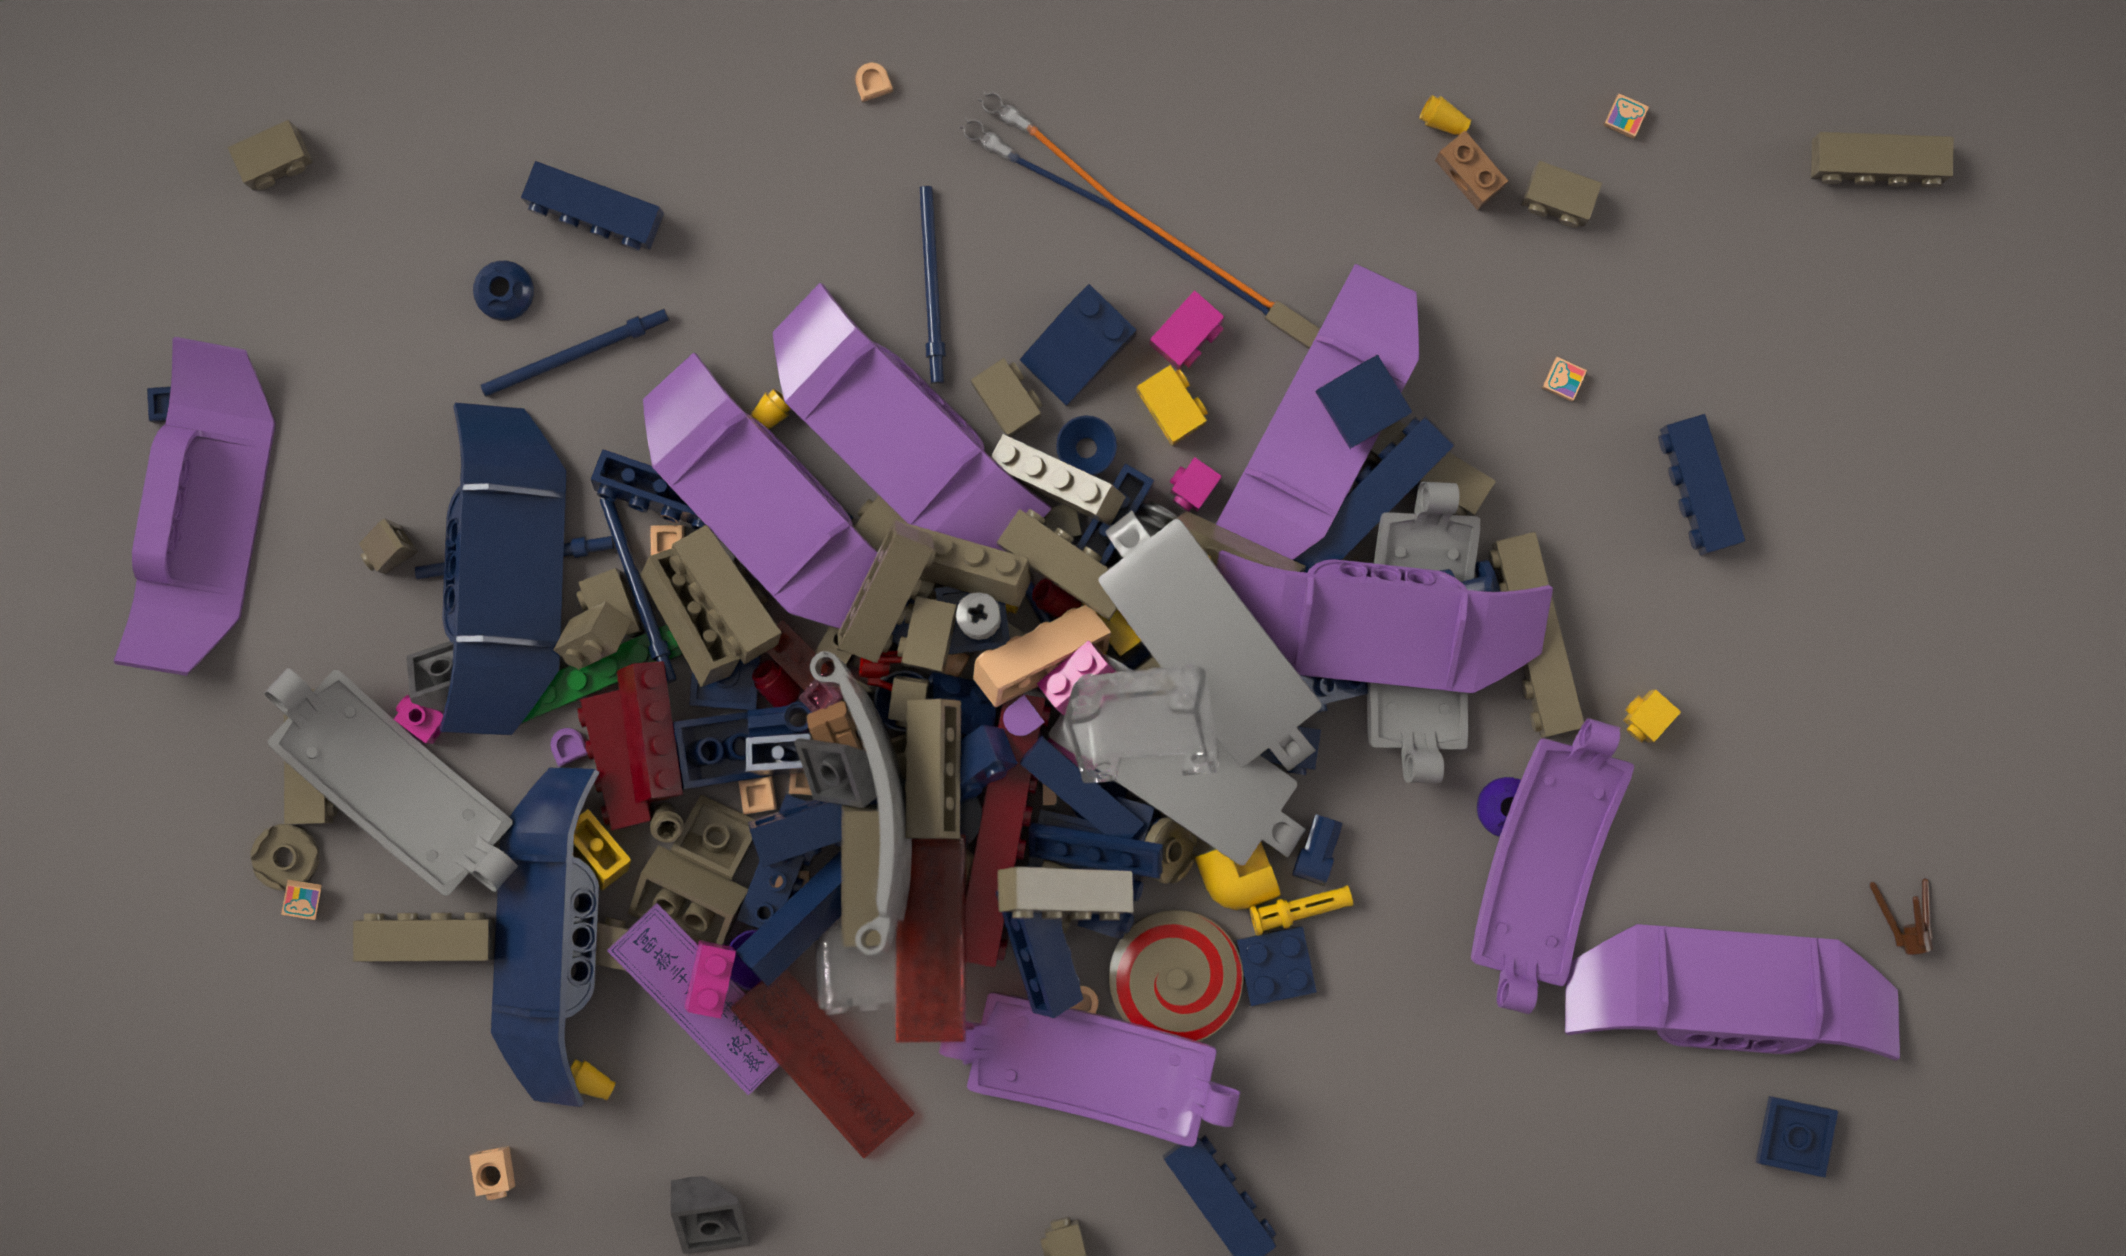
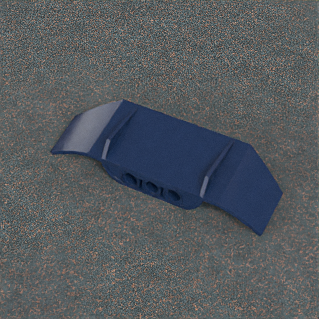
M455 402L453 409L460 443L461 475L460 486L451 498L446 516L442 612L446 636L454 643L450 687L440 730L441 732L512 735L559 671L560 655L554 651V648L561 636L566 470L545 436L524 408Z
M549 767L514 809L509 817L512 820V825L500 838V850L511 858L518 867L497 890L491 1034L511 1070L534 1101L581 1107L584 1102L576 1086L567 1059L564 1042L565 1018L572 1017L583 1009L594 992L599 883L592 869L579 858L573 857V843L579 814L600 772L596 769ZM578 895L579 906L575 909L574 900ZM577 930L578 937L576 942L573 943L572 936L574 931ZM573 964H575V965H576V973H575V975L572 977V976H571V967L573 966Z

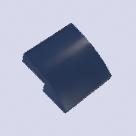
M1378 354L1315 391L1349 449L1368 440L1412 413Z

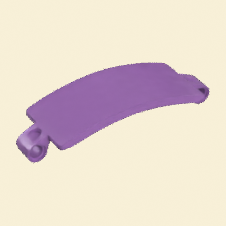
M1587 719L1579 730L1572 746L1546 738L1540 739L1526 767L1493 857L1471 953V960L1475 964L1501 970L1497 991L1498 1007L1530 1015L1537 1001V987H1539L1537 980L1558 986H1563L1566 983L1591 880L1607 834L1634 770L1632 763L1612 757L1619 744L1621 727Z
M997 992L988 994L981 1023L962 1020V1040H954L961 1039V1020L946 1019L945 1025L947 1026L944 1027L942 1040L952 1041H941L939 1053L954 1059H973L967 1088L970 1091L1092 1118L1190 1147L1196 1144L1201 1119L1219 1126H1233L1240 1091L1210 1081L1217 1050L1213 1046L1150 1027L1075 1008H1070L1059 1016L1050 1018L1033 1013L1028 998Z

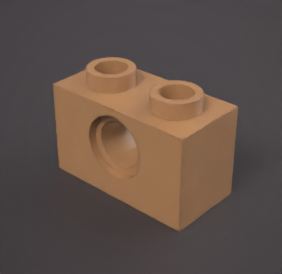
M1466 131L1462 132L1444 147L1435 159L1437 164L1477 210L1498 194L1508 182L1506 177Z

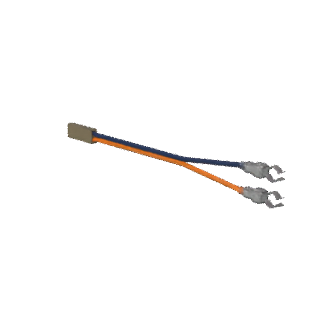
M984 91L986 97L996 96L1000 99L1001 107L1003 108L1001 113L999 110H986L983 106V100L978 99V102H982L986 113H999L1000 120L1006 125L1015 127L1025 134L1035 136L1110 202L1020 158V155L1012 147L1004 143L996 133L991 131L986 133L982 130L983 135H985L983 139L980 137L969 138L965 134L964 126H959L960 129H964V135L968 140H980L983 149L989 153L997 154L1004 160L1011 161L1014 164L1017 163L1111 210L1262 311L1266 316L1264 318L1266 321L1310 349L1320 328L1278 300L1276 302L1267 300L1115 198L1039 132V128L1034 126L1032 121L1024 117L1019 109L1009 104L1002 105L1001 97L998 94H986ZM965 118V121L967 122V124H970V123H978V124L982 127V129H983V125H982L979 121H977V120L967 121V119Z

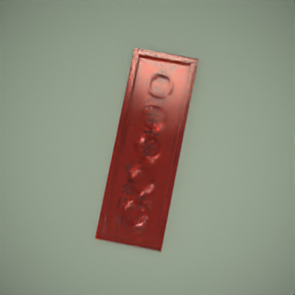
M962 834L960 839L911 838V874L904 919L897 921L896 1043L966 1042V836Z
M788 969L768 987L760 980L730 1006V1010L863 1159L915 1114L911 1107Z

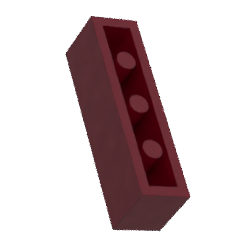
M664 661L635 663L617 670L635 804L664 801L683 795Z
M616 690L580 699L582 707L577 709L581 727H587L590 740L585 741L588 757L590 760H595L597 771L600 772L594 784L597 792L603 793L605 805L601 806V812L605 825H610L611 830H619L651 822L654 815L652 802L635 804L620 691Z

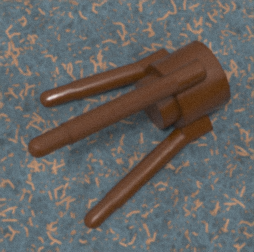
M1926 878L1922 880V911L1919 897L1914 896L1912 899L1915 923L1904 926V933H1901L1876 883L1871 882L1870 888L1894 934L1896 946H1904L1907 955L1932 951L1931 939H1933L1930 920L1929 880Z

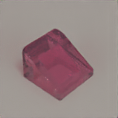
M821 673L822 677L830 676L829 674ZM816 679L799 696V699L811 712L823 708L826 709L828 706L836 704L844 698L839 687L824 685Z

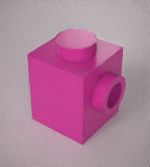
M1194 457L1186 469L1180 466L1171 478L1170 483L1174 485L1171 489V494L1175 496L1172 501L1185 511L1189 512L1192 508L1198 512L1222 476Z
M408 694L399 702L395 709L398 714L393 720L423 742L433 744L442 733L440 726L444 712L413 704Z

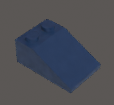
M1088 284L1063 309L1019 361L1067 406L1136 337L1137 330Z
M747 712L673 722L682 790L775 776H760L746 771V738L750 737Z

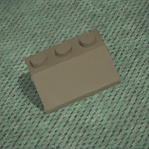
M658 845L641 872L628 914L640 919L650 908L658 903L697 945L699 940L724 945L737 920L748 889Z

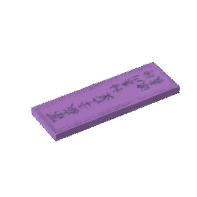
M656 903L607 951L749 1095L797 1047L782 1031L777 1032L780 1030L777 1026L776 1030L772 1027L770 1019L760 1008L758 1009V1006H755L756 1004L731 979L721 1019L686 1011L684 1006L698 945Z

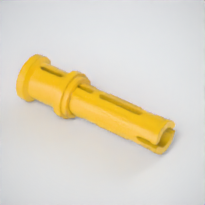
M1346 885L1342 888L1289 902L1281 898L1277 899L1275 904L1260 908L1251 906L1249 907L1254 931L1257 936L1263 934V931L1283 926L1285 929L1290 928L1293 925V921L1320 915L1347 906L1351 907L1353 906V899L1350 889ZM1332 900L1331 902H1327V903H1323V904H1320V905H1316V906H1312V907L1306 908V906H1310V905H1314V904H1317V903H1321V902H1325V901Z

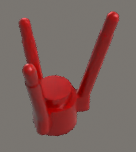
M898 651L882 652L877 663L861 657L859 675L860 677L868 678L867 685L878 686L892 692L893 684L881 680V676H888L890 663H901L902 657L897 656Z

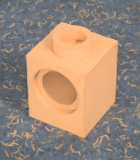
M509 1146L477 1151L469 1156L476 1196L486 1195L487 1200L506 1197V1191L516 1186ZM488 1166H494L500 1171L501 1177L498 1183H493L487 1179L486 1169Z

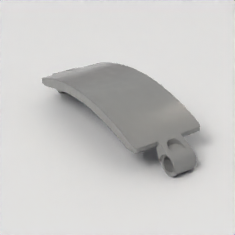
M1421 482L1414 513L1385 512L1381 515L1374 564L1438 571L1451 569L1455 578L1460 582L1474 579L1480 535V518L1477 516L1453 515L1456 513L1459 505V488L1456 483ZM1367 682L1369 744L1373 747L1401 748L1403 777L1406 783H1441L1444 776V760L1438 749L1464 750L1468 746V693Z
M1131 511L1108 528L1105 533L1123 559L1101 575L1099 583L1155 660L1240 766H1245L1270 748L1284 767L1290 771L1314 753L1316 750L1304 737L1298 725L1320 710L1321 702L1248 610L1180 519H1174L1151 537L1150 533L1147 532L1133 511Z
M822 651L810 663L811 674L824 685L841 687V692L863 740L877 792L880 821V862L876 901L879 916L858 930L856 945L864 954L881 956L890 949L897 921L904 919L910 887L911 838H906L905 782L888 732L866 690L857 683L845 663L831 652ZM827 661H834V672L828 677H822V665ZM877 930L881 936V943L876 949L871 950L867 947L866 937L871 931Z
M1104 654L1120 677L1071 718L1068 719L1061 714L1050 730L1049 737L1237 864L1245 865L1261 840L1288 858L1306 831L1304 827L1281 812L1296 789L1297 782L1260 755L1247 765L1240 766L1197 712L1117 660Z
M287 668L264 692V695L288 717L268 739V746L341 812L441 895H450L468 873L491 891L496 892L518 867L516 863L500 849L494 847V844L511 827L512 820L410 735L339 670H333L312 691L310 686L301 677Z

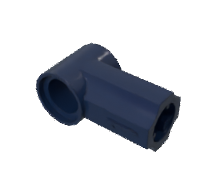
M794 702L789 706L747 710L750 737L811 734L808 722L804 726L795 727L790 721L792 716L797 713H804L808 716L809 713H812V709L803 702Z
M1317 814L1314 815L1305 845L1301 847L1296 859L1292 876L1322 886L1326 885L1334 861L1332 855L1343 823Z

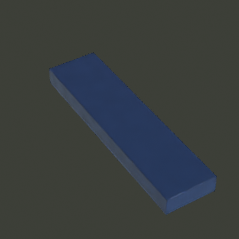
M1042 736L1019 761L1024 768L1103 834L1131 839L1144 825V822Z
M1032 823L1029 827V857L1104 870L1132 871L1134 875L1160 879L1163 872V844Z

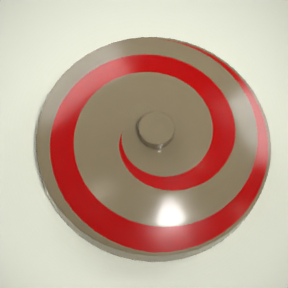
M1166 910L1144 917L1131 927L1128 934H1124L1123 939H1120L1111 958L1109 969L1110 992L1116 1009L1124 1021L1198 1042L1215 1034L1229 1021L1238 1006L1243 990L1242 961L1232 939L1218 924L1203 915L1191 911Z

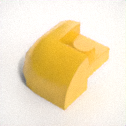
M1261 841L1245 865L1237 864L1216 849L1195 857L1208 893L1214 901L1224 908L1233 910L1248 909L1251 906H1257L1281 896L1274 872L1269 864Z

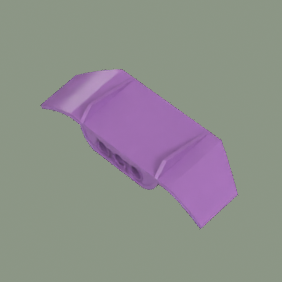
M1354 265L1216 525L1291 560L1325 537L1379 433L1349 449L1315 391L1378 354L1398 389L1402 392L1419 360L1417 292L1360 265Z
M819 283L772 332L784 402L908 524L1005 551L996 542L1019 509L1025 513L1031 509L1043 518L1051 510L1050 505L1013 478L984 451V444L976 431L895 353L869 339L848 317L822 283Z
M180 337L173 338L172 378L166 424L157 432L150 450L132 548V568L137 582L130 614L114 658V664L187 676L241 618L276 425L247 351L244 349Z
M693 352L643 399L652 468L696 515L708 525L710 530L788 613L840 629L878 552L852 526L851 518L837 500L767 427L740 408L718 383L700 357Z
M1223 550L1219 552L1217 569L1299 675L1475 693L1509 675L1542 653L1553 591L1550 585L1509 592L1467 590L1465 585L1458 579L1438 570L1336 559L1319 562L1312 566L1308 573L1295 572L1265 566Z
M1636 924L1571 961L1570 971L1566 980L1565 1033L1567 1035L1616 1029L1656 1030L1662 1040L1682 1047L1789 1054L1808 1049L1816 1043L1862 1049L1895 1061L1900 1059L1898 989L1866 960L1840 940Z

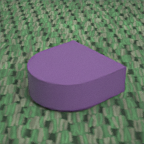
M1024 695L1006 709L1003 718L1007 730L1016 736L1028 735L1045 723Z
M564 728L553 735L550 746L558 767L588 755L585 738L579 731Z

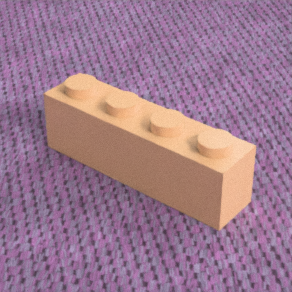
M1084 605L1078 609L1072 608L1066 611L1062 617L1050 623L1043 622L1033 631L1023 636H1015L1005 645L995 650L983 652L975 660L973 679L996 708L1037 687L1036 683L1088 640L1102 653L1107 652L1111 631L1096 612L1088 606Z

